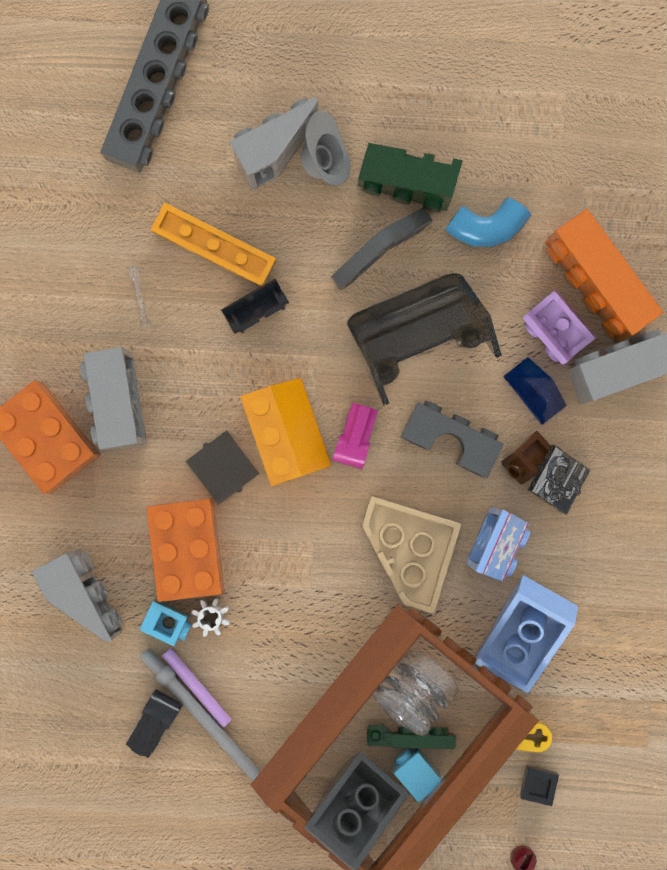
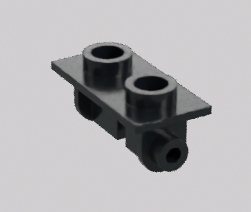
M273 279L224 307L221 311L234 334L238 332L244 333V330L260 322L259 319L263 316L267 318L281 309L285 310L284 306L289 304V301L282 292L277 280Z

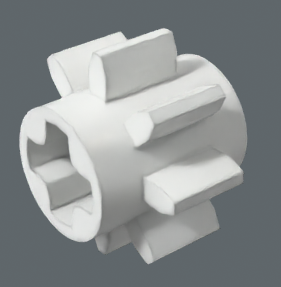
M216 597L212 604H208L203 598L200 601L203 609H193L191 612L193 615L198 616V621L192 627L197 628L200 626L204 629V637L212 630L219 636L221 634L219 625L230 624V620L224 618V613L229 610V606L221 608L218 605V597ZM207 610L210 613L216 612L218 614L215 624L211 620L207 622L204 620Z

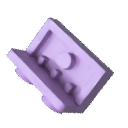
M557 289L523 317L526 322L524 326L534 338L539 337L546 345L545 351L548 356L555 362L560 361L562 365H565L573 356L597 337Z

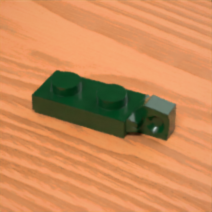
M381 723L368 725L367 745L391 746L393 748L454 749L456 748V736L454 733H448V727H429V732H417V727L398 726V731H390Z

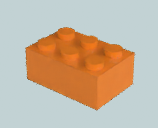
M32 381L0 407V440L43 494H53L101 455L43 382Z
M214 498L147 506L157 601L163 602L222 594L225 589Z

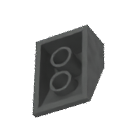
M360 751L347 760L330 783L305 824L304 829L351 870H358L409 793Z

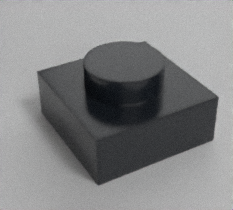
M526 765L519 795L520 798L552 806L559 774L554 771Z

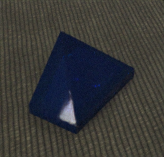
M529 357L503 376L541 425L567 406L554 380Z

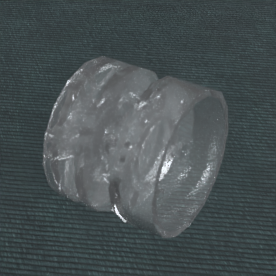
M409 649L393 669L396 677L388 675L382 682L383 686L380 685L372 695L377 704L395 722L416 734L425 736L432 729L431 723H435L439 719V713L435 707L440 709L447 708L459 690L454 679L437 663L425 655Z

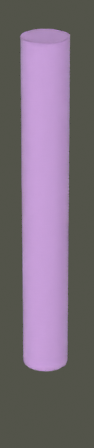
M170 648L162 655L163 659L222 728L225 727L232 718L173 649Z

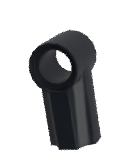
M155 689L141 713L143 716L126 745L136 754L149 758L165 730L170 728L183 704Z

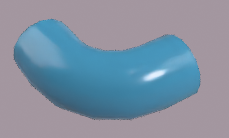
M509 197L505 198L494 214L487 217L479 216L462 205L445 231L457 240L470 246L492 248L510 241L524 227L531 217V213L522 204Z

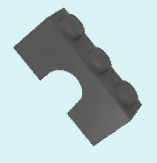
M425 400L424 404L418 402L400 438L430 451L437 437L442 434L453 435L461 445V454L456 465L482 478H488L504 445L497 441L499 435L485 428L478 432L469 427L470 421L456 414H453L451 419L441 414L442 408L427 400Z

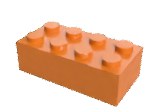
M587 208L557 229L545 242L548 246L546 248L548 256L554 263H560L566 271L564 276L567 282L574 289L578 287L585 297L583 299L585 306L592 314L597 313L603 321L601 324L602 329L609 338H615L617 342L633 336L664 313Z

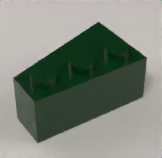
M368 143L358 178V186L363 188V192L374 196H380L381 193L391 195L394 201L402 204H410L411 201L423 204L422 208L430 212L440 213L441 210L447 211L454 194L463 160L453 159L450 165L434 162L435 156L432 154L424 153V157L420 158L406 154L407 151L405 149Z

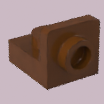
M535 431L513 453L505 457L501 463L506 468L508 474L522 485L535 477L547 465L555 449L538 431Z

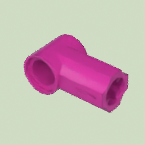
M352 403L344 432L340 434L332 461L363 469L370 447V435L378 410Z

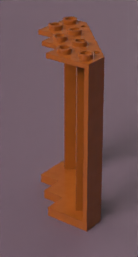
M398 604L250 784L271 810L276 814L280 812L287 820L294 823L292 827L312 844L316 842L322 849L330 852L304 829L312 812L294 790L420 636L423 637L503 704L374 862L368 854L358 870H418L539 721L530 712L533 708L530 703L520 695L514 698L509 694L512 688L498 676L496 677L483 665L480 669L474 665L477 659L466 649L461 648L448 636L443 640L439 636L442 630L413 607L407 611ZM332 852L329 853L328 857L341 868L351 870Z

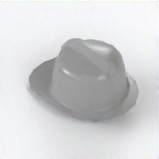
M319 110L313 112L308 118L305 127V140L301 151V163L304 170L312 178L324 180L330 185L337 186L344 183L349 177L351 169L350 158L333 117L327 112Z

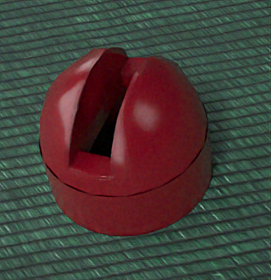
M521 845L514 848L511 852L510 861L515 870L535 869L537 859L531 848ZM526 855H529L530 857L525 867H521Z

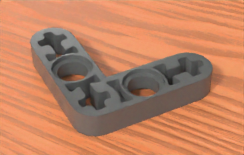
M421 208L385 227L331 276L332 280L340 290L346 288L388 250L414 237L430 225L433 220L425 209Z

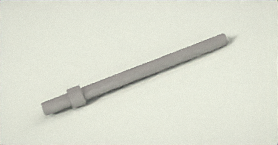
M148 648L140 658L156 675L154 678L162 687L166 686L247 776L254 781L261 772L258 767L176 679L174 670L169 665L165 666Z

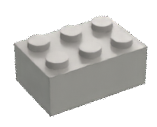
M659 329L633 338L634 345H630L629 340L603 349L604 356H600L599 351L574 360L576 366L568 369V373L580 404L595 401L667 374V332L661 334Z
M123 347L83 353L84 362L80 363V370L83 380L88 381L90 393L85 395L88 412H93L95 425L91 426V437L94 445L98 444L99 450L109 451L147 445L133 354Z

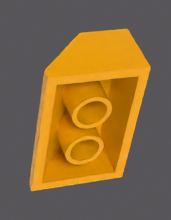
M301 378L271 385L240 396L271 487L332 466Z

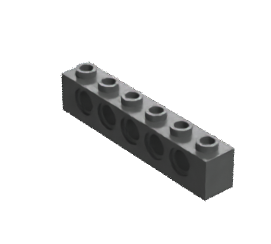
M160 0L100 152L107 161L141 173L143 166L149 165L153 155L151 145L154 138L161 135L164 127V119L162 117L165 109H170L175 99L176 91L173 89L177 79L181 80L185 74L187 67L185 58L188 51H193L198 40L196 30L199 23H204L209 12L207 0ZM183 15L188 17L186 22L181 25L173 23L177 16ZM167 44L176 45V49L172 53L165 54L161 52L162 48ZM157 72L165 74L161 82L153 83L150 81L151 76ZM152 101L154 103L151 110L147 112L139 111V106L143 102ZM139 129L142 131V135L138 140H128V135L132 130Z

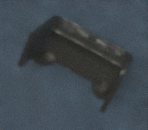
M457 273L441 276L353 314L347 321L354 343L383 406L389 404L383 385L392 383L400 373L398 362L454 339L457 345L465 348H475L481 343L486 342L496 358L502 356L491 315L465 278Z

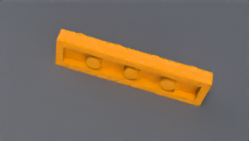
M165 202L151 228L152 233L260 287L265 284L277 261L273 256Z

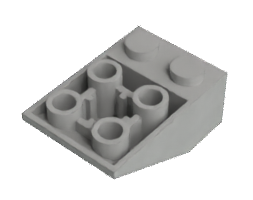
M316 97L309 101L307 98H303L295 102L290 107L291 110L282 115L274 113L262 121L263 125L253 130L245 128L235 134V139L230 141L235 159L252 190L279 177L305 140V127L308 118L313 112L319 111Z
M80 549L71 551L32 571L48 602L102 640L109 642L122 633L120 628L123 625L122 619L116 609L111 610L106 601L108 592L101 581L97 582L91 570L94 569V566L87 553L82 554Z

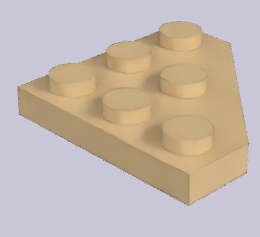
M371 496L362 527L401 601L405 606L434 614L461 523Z

